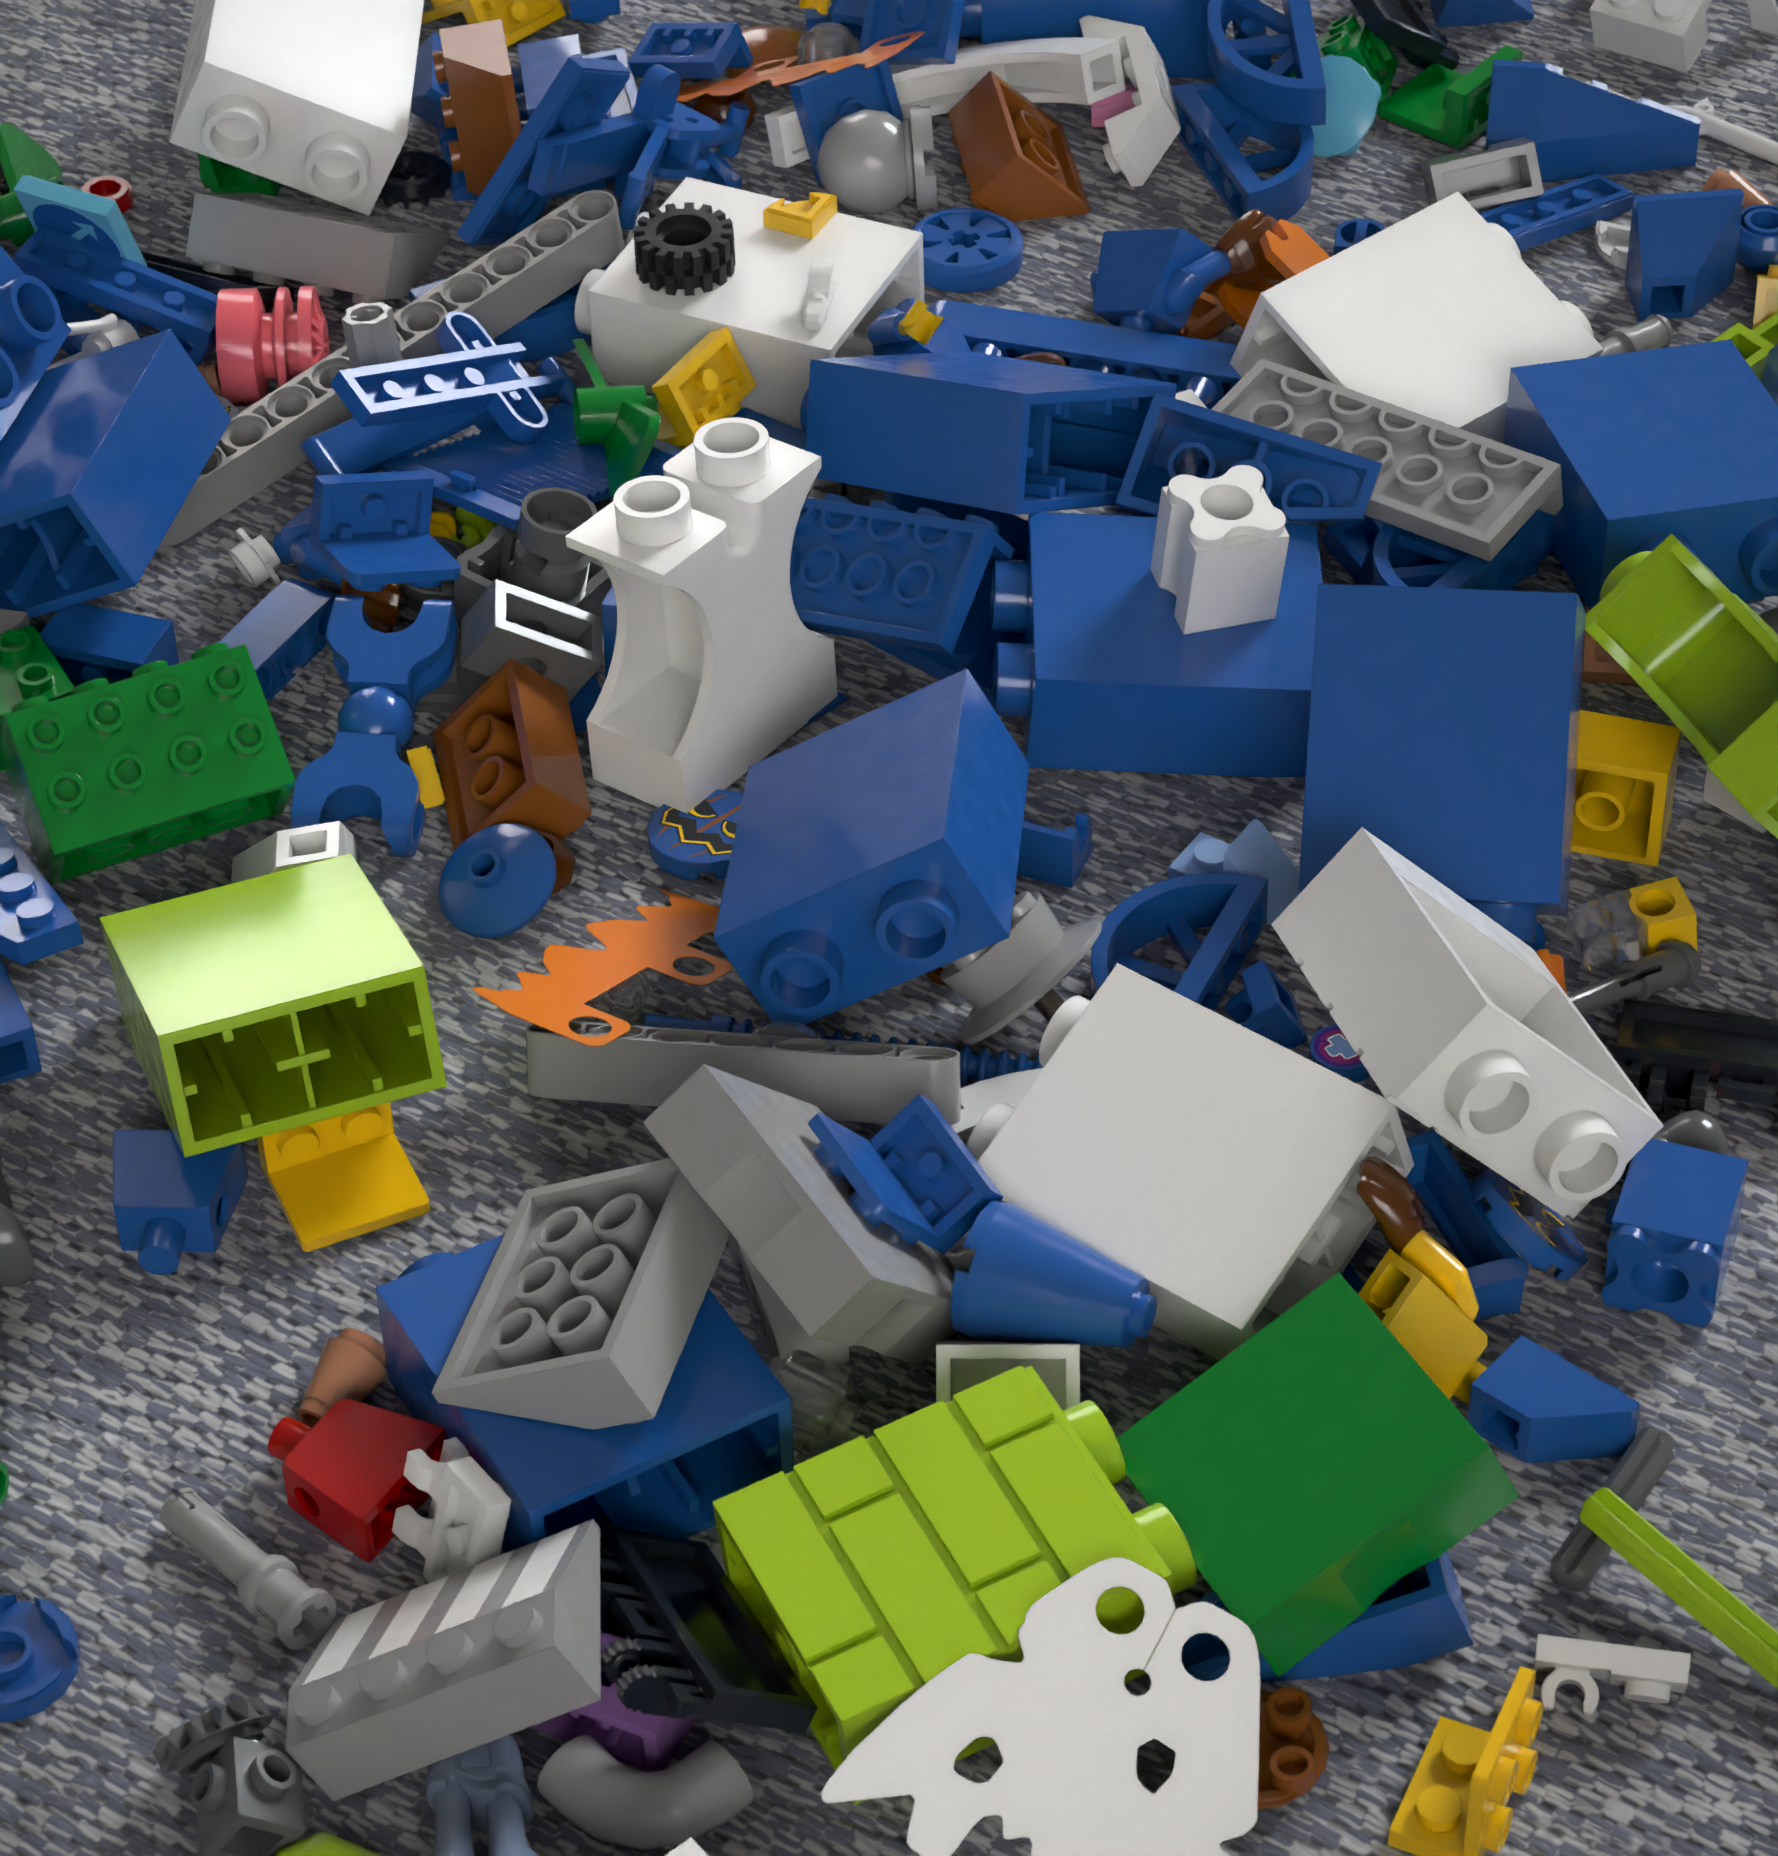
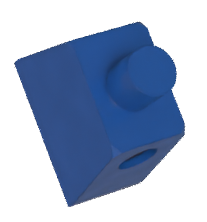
M114 1129L113 1206L121 1250L139 1251L138 1262L140 1266L147 1272L155 1275L173 1273L179 1266L182 1252L217 1251L248 1179L243 1142L184 1158L172 1130Z

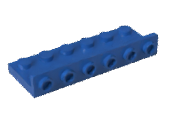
M827 493L823 499L807 496L797 522L790 559L792 599L798 617L809 630L952 655L989 559L1011 560L1014 548L997 534L999 528L996 524L980 516L966 515L963 521L950 519L944 514L929 508H918L916 513H910L877 500L871 501L869 506L855 504L849 499L836 494Z

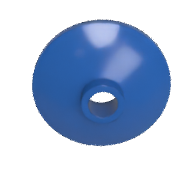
M497 824L473 834L454 851L443 869L439 883V901L444 915L460 931L479 938H499L521 929L541 912L552 894L557 873L556 860L552 848L537 831L521 824Z

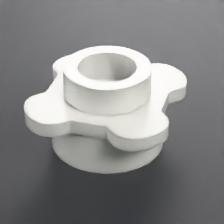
M241 527L235 530L241 541L230 548L228 552L239 571L255 588L267 579H270L277 586L281 580L273 568L281 562L274 549L262 535L252 540Z

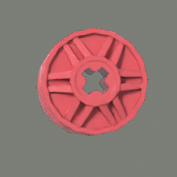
M315 286L300 287L298 291L297 312L293 311L289 289L287 287H278L274 299L273 313H265L263 301L257 288L220 289L216 304L218 374L222 396L227 398L234 406L253 405L267 396L269 380L277 379L279 388L329 356L327 321L320 307L318 291Z

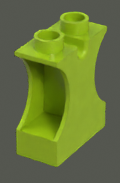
M1671 533L1653 551L1636 553L1623 560L1611 571L1601 588V601L1586 614L1585 630L1675 723L1704 758L1711 772L1745 810L1778 839V634L1742 599L1732 593L1706 565Z

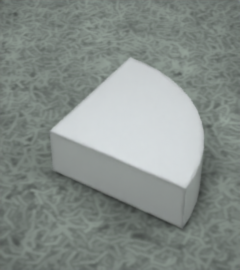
M1597 221L1594 243L1598 253L1607 262L1626 270L1630 226Z

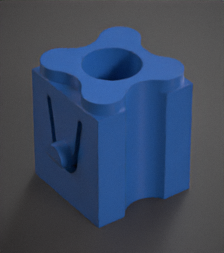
M1652 1138L1632 1158L1620 1197L1612 1198L1608 1204L1605 1223L1611 1224V1231L1607 1242L1608 1256L1605 1281L1601 1291L1604 1303L1608 1306L1633 1312L1640 1309L1657 1310L1667 1314L1676 1322L1698 1327L1708 1325L1714 1316L1738 1234L1749 1160Z

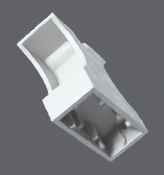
M738 417L718 419L702 426L696 432L694 442L663 465L664 476H644L626 482L615 492L613 502L565 536L568 548L596 558L601 562L612 582L617 606V632L611 665L602 691L586 720L594 780L658 808L665 804L688 813L717 789H727L749 770V766L760 762L807 724L812 716L838 696L834 639L809 630L803 625L794 607L790 587V559L794 534L807 494L822 467L821 456L769 437L767 429L757 421Z

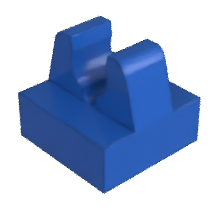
M1264 959L1241 971L1246 987L1233 996L1225 1005L1226 1011L1234 1021L1242 1023L1239 1025L1273 1042L1277 1041L1279 1045L1287 1049L1295 1048L1307 1041L1308 1037L1294 995Z

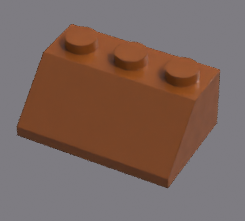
M502 19L439 29L442 50L432 51L437 83L448 82L450 95L440 97L445 127H456L458 140L448 142L454 173L464 171L467 191L478 196L482 194L521 132Z
M989 71L948 112L954 133L951 138L958 148L962 159L960 168L968 179L971 189L969 197L978 209L994 212L1012 222L1081 215L1091 211L1063 126L992 71Z
M510 658L433 731L453 852L467 838L478 831L503 823L525 825L535 831L547 832L563 840L568 834L579 829L585 819L592 813L566 688L517 660Z

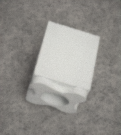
M1237 465L1230 468L1224 475L1212 479H1204L1186 474L1178 475L1169 481L1168 486L1161 489L1150 570L1159 588L1166 589L1177 597L1174 617L1184 635L1276 619L1290 536L1285 529L1286 517L1284 513L1272 505L1262 487V473L1252 466Z

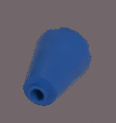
M997 1200L990 1201L977 1216L963 1246L964 1248L975 1250L969 1273L956 1270L952 1285L950 1312L952 1327L955 1331L968 1335L971 1339L1072 1343L1087 1346L1123 1348L1130 1347L1137 1336L1145 1338L1149 1334L1157 1312V1298L1149 1295L1150 1287L1147 1279L1013 1203H1004Z

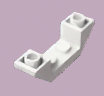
M1087 15L1079 19L1083 38L1118 40L1124 79L1129 77L1135 88L1138 87V91L1132 93L1135 107L1104 121L1109 143L1103 145V151L1114 174L1123 172L1132 187L1142 186L1181 130L1164 61L1144 27Z

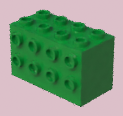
M226 643L208 645L195 651L191 655L192 660L169 666L165 660L154 661L135 669L132 672L131 678L109 684L106 678L93 679L73 688V695L50 702L47 696L32 697L15 704L11 708L12 713L4 716L0 740V756L40 869L50 885L283 814L296 781L246 644L229 649Z

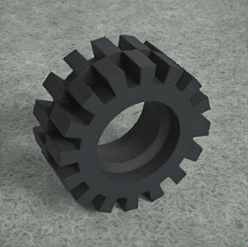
M684 202V208L676 209L675 203L665 205L666 212L662 213L658 208L649 211V218L642 216L638 220V226H634L633 231L636 273L639 274V280L643 284L649 282L650 289L658 292L664 286L668 295H676L677 289H685V296L695 295V288H701L704 293L712 291L713 283L722 286L727 282V276L732 277L734 274V266L736 264L733 223L730 218L726 219L725 213L720 209L712 213V206L703 204L699 210L694 209V202Z

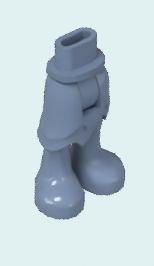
M513 1733L428 1765L426 1794L428 1804L435 1814V1841L432 1856H475L472 1825L483 1833L488 1834V1856H539L530 1848L526 1837L525 1825L529 1824L534 1818L531 1805L533 1797L524 1778L522 1756Z

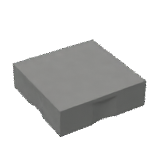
M703 1064L643 1121L646 1128L700 1197L729 1229L748 1258L810 1337L848 1347L854 1345L864 1346L883 1356L915 1364L926 1360L936 1351L937 1341H947L956 1332L952 1327L950 1312L953 1274L930 1246L920 1241L911 1246L902 1240L889 1224L883 1222L879 1227H876L857 1211L849 1199V1196L855 1191L846 1177L840 1178L834 1174L814 1151V1147L820 1141L809 1127L808 1121L818 1112L823 1114L817 1106Z

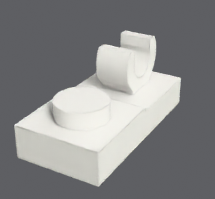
M1538 1634L1534 1670L1552 1672L1545 1678L1542 1684L1540 1701L1544 1704V1710L1553 1711L1556 1690L1561 1685L1574 1684L1584 1694L1583 1715L1592 1716L1596 1711L1599 1701L1598 1686L1593 1678L1609 1680L1610 1684L1625 1685L1624 1697L1627 1699L1649 1703H1669L1670 1691L1685 1693L1689 1679L1691 1653Z

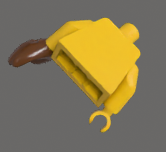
M1367 1156L1360 1165L1359 1175L1361 1180L1357 1184V1192L1374 1214L1383 1235L1395 1251L1389 1248L1358 1295L1449 1400L1452 1396H1455L1459 1400L1469 1403L1471 1384L1487 1369L1477 1359L1487 1346L1488 1336L1473 1322L1478 1313L1479 1305L1467 1269L1425 1231L1422 1209L1418 1196L1411 1184L1396 1169L1379 1157Z

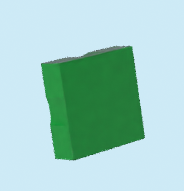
M1339 1272L1117 1437L1125 1462L1126 1477L1148 1506L1159 1502L1170 1511L1187 1540L1196 1568L1227 1611L1250 1628L1259 1653L1278 1677L1365 1613L1368 1607L1396 1581L1422 1565L1437 1559L1520 1496L1490 1446Z

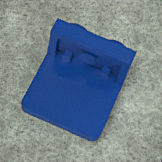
M426 470L314 476L309 543L352 587L362 591H381L386 588V584L409 583L421 588H435L440 586L442 581L460 578L461 564L429 534L434 478Z
M920 1094L870 1141L819 1112L808 1121L809 1127L820 1141L814 1147L815 1153L834 1174L840 1178L846 1177L855 1191L849 1196V1199L857 1211L876 1227H879L883 1222L889 1224L893 1231L911 1246L920 1241L942 1254L946 1253L971 1229L979 1213L990 1201H1001L1004 1198L934 1103Z

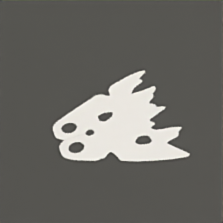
M1109 1558L1097 1562L1074 1575L1031 1606L1026 1613L1025 1622L1018 1632V1638L1024 1655L1022 1662L1012 1663L994 1660L973 1653H969L956 1661L904 1701L849 1754L827 1781L821 1792L822 1801L826 1803L911 1795L915 1801L907 1833V1844L919 1856H951L973 1826L983 1817L992 1815L1002 1818V1835L1004 1839H1030L1032 1843L1031 1856H1231L1221 1849L1220 1844L1223 1841L1243 1836L1253 1828L1257 1821L1260 1664L1254 1635L1244 1622L1213 1604L1201 1601L1176 1609L1167 1581L1131 1560ZM1122 1586L1133 1590L1139 1595L1144 1604L1145 1615L1143 1622L1137 1630L1129 1634L1118 1635L1109 1632L1101 1626L1096 1616V1604L1104 1591L1112 1587ZM1198 1633L1216 1635L1225 1642L1229 1650L1230 1663L1228 1670L1222 1677L1214 1681L1195 1679L1187 1673L1182 1664L1181 1652L1183 1645L1190 1637ZM1130 1670H1144L1149 1675L1151 1686L1146 1694L1136 1696L1130 1694L1125 1689L1124 1678ZM990 1737L996 1742L1003 1758V1764L990 1780L984 1783H974L958 1775L954 1770V1761L957 1755L976 1738ZM1152 1739H1157L1176 1753L1172 1774L1156 1793H1151L1142 1786L1137 1778L1136 1770L1138 1747Z

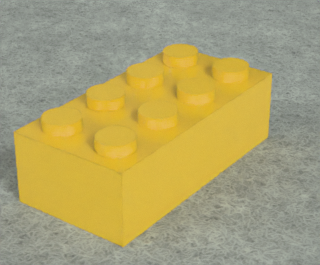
M1580 710L1572 835L1573 852L1658 866L1672 814L1682 732L1678 727Z

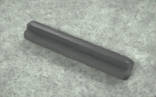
M1653 1426L1640 1430L1602 1487L1609 1488L1637 1512L1674 1458L1672 1450L1675 1447V1441L1669 1433H1660ZM1579 1519L1551 1560V1580L1557 1585L1565 1586L1573 1592L1584 1590L1612 1548Z

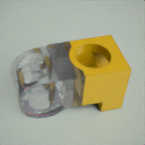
M1677 876L1591 900L1576 908L1567 919L1566 930L1585 969L1591 974L1618 971L1623 963L1631 960L1635 961L1655 953L1661 943L1671 939L1687 942L1698 952L1696 912Z

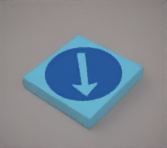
M22 175L13 190L35 232L43 225L147 267L115 200L33 176Z

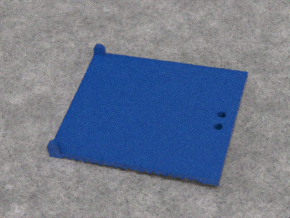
M564 402L550 406L548 411H546L548 415L546 426L537 439L531 443H522L514 440L498 425L496 429L490 427L487 432L481 430L479 435L472 433L470 438L464 436L461 441L455 439L453 444L446 442L444 447L437 445L435 450L429 448L426 453L420 451L417 456L411 454L408 459L401 457L382 464V472L426 470L434 478V497L514 531H518L522 500L529 493L538 489L552 487L569 489L584 495L593 503L610 497L604 444L577 445L574 431L573 406ZM656 439L639 477L664 476L663 465L684 449Z

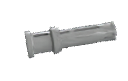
M190 1487L178 1490L179 1496L190 1505L189 1509L173 1494L167 1498L160 1511L162 1525L168 1530L173 1531L236 1586L242 1607L255 1617L264 1616L277 1627V1635L283 1644L295 1651L303 1650L327 1633L335 1619L337 1603L326 1590L311 1588L300 1579L295 1563L283 1555H267L204 1501L196 1490Z

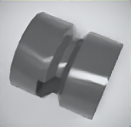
M557 487L538 489L529 493L522 500L517 531L518 540L515 545L511 577L517 587L556 601L572 599L579 596L586 589L591 556L568 548L565 536L598 513L593 502L580 493Z

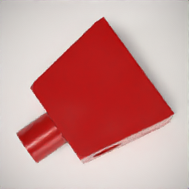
M344 1399L337 1401L313 1428L292 1417H285L280 1420L270 1435L268 1452L271 1456L283 1461L282 1472L289 1507L360 1559L371 1563L395 1536L392 1527L396 1508L409 1504L416 1512L430 1497L429 1493L415 1487L403 1475L407 1453L420 1448L430 1459L440 1462L446 1434L445 1429L438 1425L355 1400Z

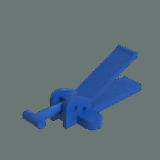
M656 64L645 73L641 81L633 112L539 138L527 189L543 196L617 175L613 192L614 197L621 201L619 209L621 228L633 230L637 216L646 198L651 195L657 177L663 179H685L686 177L703 179L707 177L710 164L699 156L701 150L719 145L718 152L721 155L731 158L737 156L750 107L745 103L733 101L730 103L726 121L717 123L715 120L677 102L680 76L678 73Z
M451 311L446 315L435 332L436 340L446 354L339 370L330 385L354 418L320 434L308 437L302 442L300 447L320 475L374 473L382 469L383 463L401 457H408L473 425L485 432L490 427L496 429L499 425L514 440L522 443H531L537 439L548 422V415L539 403V400L557 396L561 402L573 406L574 388L578 387L554 356L546 358L538 365L537 370L541 376L530 378L518 362L526 351L521 342L497 346L475 318L461 311Z

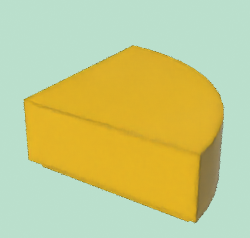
M811 192L809 193L810 200L796 201L785 204V198L778 199L763 210V225L770 229L812 240L837 213V196Z
M426 745L406 751L403 761L412 769L420 787L419 799L421 804L424 805V809L443 805L445 797L431 749H427Z

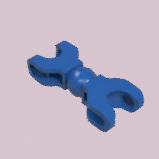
M337 595L332 606L326 637L328 645L333 652L334 668L343 684L348 687L350 696L345 699L338 713V732L336 731L333 747L325 755L309 763L297 776L291 808V829L335 821L344 823L350 818L367 816L381 821L384 837L390 844L389 856L414 857L423 833L426 812L424 805L421 804L419 799L420 787L412 769L404 763L402 752L406 750L414 734V717L418 701L425 694L439 688L452 675L458 639V625L452 600H425L413 624L402 631L383 633L371 629L368 616L362 608L363 596Z

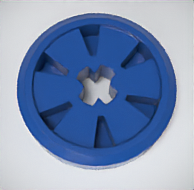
M977 208L947 209L923 218L910 229L923 233L924 284L938 290L955 293L989 290L1011 280L1019 272L1023 263V237L1021 231L1012 221L991 211Z

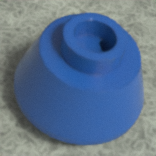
M1754 205L1742 210L1736 256L1741 265L1756 271H1768L1769 265H1778V206Z

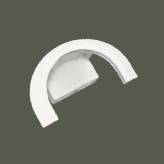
M1595 0L1589 9L1594 46L1687 73L1709 38L1706 10L1712 0ZM1746 0L1749 7L1751 28L1778 36V7L1776 1Z

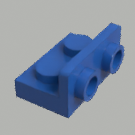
M737 22L651 23L627 64L630 66L634 78H643L652 66L659 64L678 73L680 78L712 79L720 78L726 68H749L754 58Z

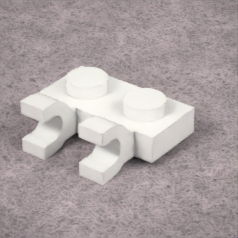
M457 1437L444 1440L440 1462L430 1459L420 1448L409 1451L403 1475L415 1487L429 1493L432 1501L428 1518L418 1515L409 1504L396 1508L392 1531L405 1544L416 1548L426 1559L422 1576L427 1582L431 1583L499 1556L512 1501L502 1486L494 1481L469 1456V1452Z

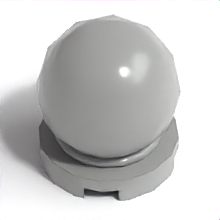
M909 106L910 119L905 118L903 123L885 111L868 109L849 114L838 120L824 134L816 165L821 182L827 193L836 195L837 203L848 211L873 215L893 210L907 197L911 200L916 198L917 211L938 209L935 165L925 166L923 151L934 149L931 106Z

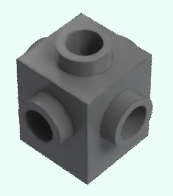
M233 1736L209 1762L202 1764L197 1770L191 1786L190 1800L192 1806L196 1808L198 1852L200 1856H274L281 1848L295 1843L306 1832L305 1815L308 1806V1795L302 1786L301 1766L286 1750L266 1745L258 1740H246Z

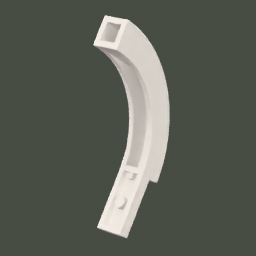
M1044 38L999 42L957 49L955 64L889 65L904 119H910L909 106L913 105L931 106V116L948 113L989 71H992L1032 103L1053 102L1091 105L1126 90L1119 43L1115 39ZM794 104L765 115L774 166L788 168L810 159Z

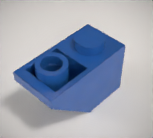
M1521 1335L1471 1384L1468 1422L1481 1437L1525 1463L1620 1457L1624 1455L1636 1437L1640 1403L1628 1397L1619 1388L1606 1384L1567 1362L1560 1354L1547 1350Z

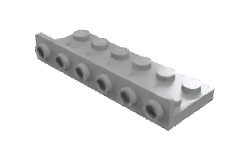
M1261 358L1211 409L1381 462L1382 469L1366 511V516L1487 561H1491L1536 510L1556 515L1563 507L1561 464Z

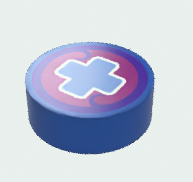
M1337 1024L1326 1026L1313 1035L1310 1042L1309 1060L1354 1083L1361 1082L1370 1076L1359 1059L1361 1056L1354 1051Z

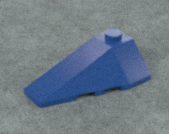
M1493 59L1485 150H1488L1487 145L1521 137L1534 141L1542 183L1579 179L1597 172L1606 176L1696 165L1701 118L1646 98L1638 100L1629 99L1610 92L1609 85L1595 80L1588 84L1563 75L1562 68L1548 63Z
M1155 392L1115 504L1116 506L1144 515L1158 517L1161 489L1168 486L1169 481L1173 477L1186 474L1204 479H1212L1224 475L1234 466L1249 465L1262 473V487L1272 505L1284 513L1286 522H1363L1382 469V463Z
M1446 1551L1434 1561L1422 1565L1396 1581L1368 1607L1365 1613L1280 1677L1275 1674L1258 1651L1260 1683L1404 1668L1474 1645L1460 1586L1448 1552ZM1213 1590L1193 1602H1207L1229 1613ZM1198 1633L1190 1637L1183 1645L1181 1652L1182 1664L1187 1673L1195 1679L1214 1681L1222 1677L1228 1670L1230 1663L1229 1650L1225 1642L1216 1635Z

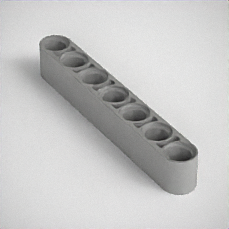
M570 1021L569 1028L573 1032L590 1037L606 1035L612 1029L611 1025L607 1023ZM530 1024L526 1027L527 1092L535 1097L659 1107L692 1074L705 1064L813 1104L832 1120L888 1124L918 1094L932 1101L949 1125L958 1123L961 1119L960 1052L951 1048L630 1025L631 1029L627 1033L604 1046L592 1047L535 1024Z

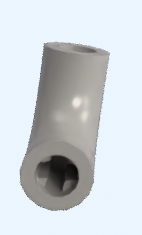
M582 1735L565 1743L550 1757L544 1765L537 1783L539 1793L565 1819L595 1839L640 1850L681 1845L689 1838L694 1840L725 1824L749 1806L754 1797L751 1784L739 1763L724 1747L712 1740L704 1742L679 1762L662 1771L641 1772L629 1769L617 1761L594 1737Z

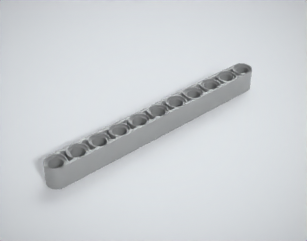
M602 190L586 191L575 196L395 312L393 315L401 357L404 360L446 354L438 344L435 332L446 315L451 311H461L475 318L493 340L583 281L587 273L592 269H601L615 260L625 248L616 198L611 193ZM346 345L231 418L229 425L160 543V547L172 546L189 539L309 460L300 447L305 439L354 418L330 385L339 370L351 369Z

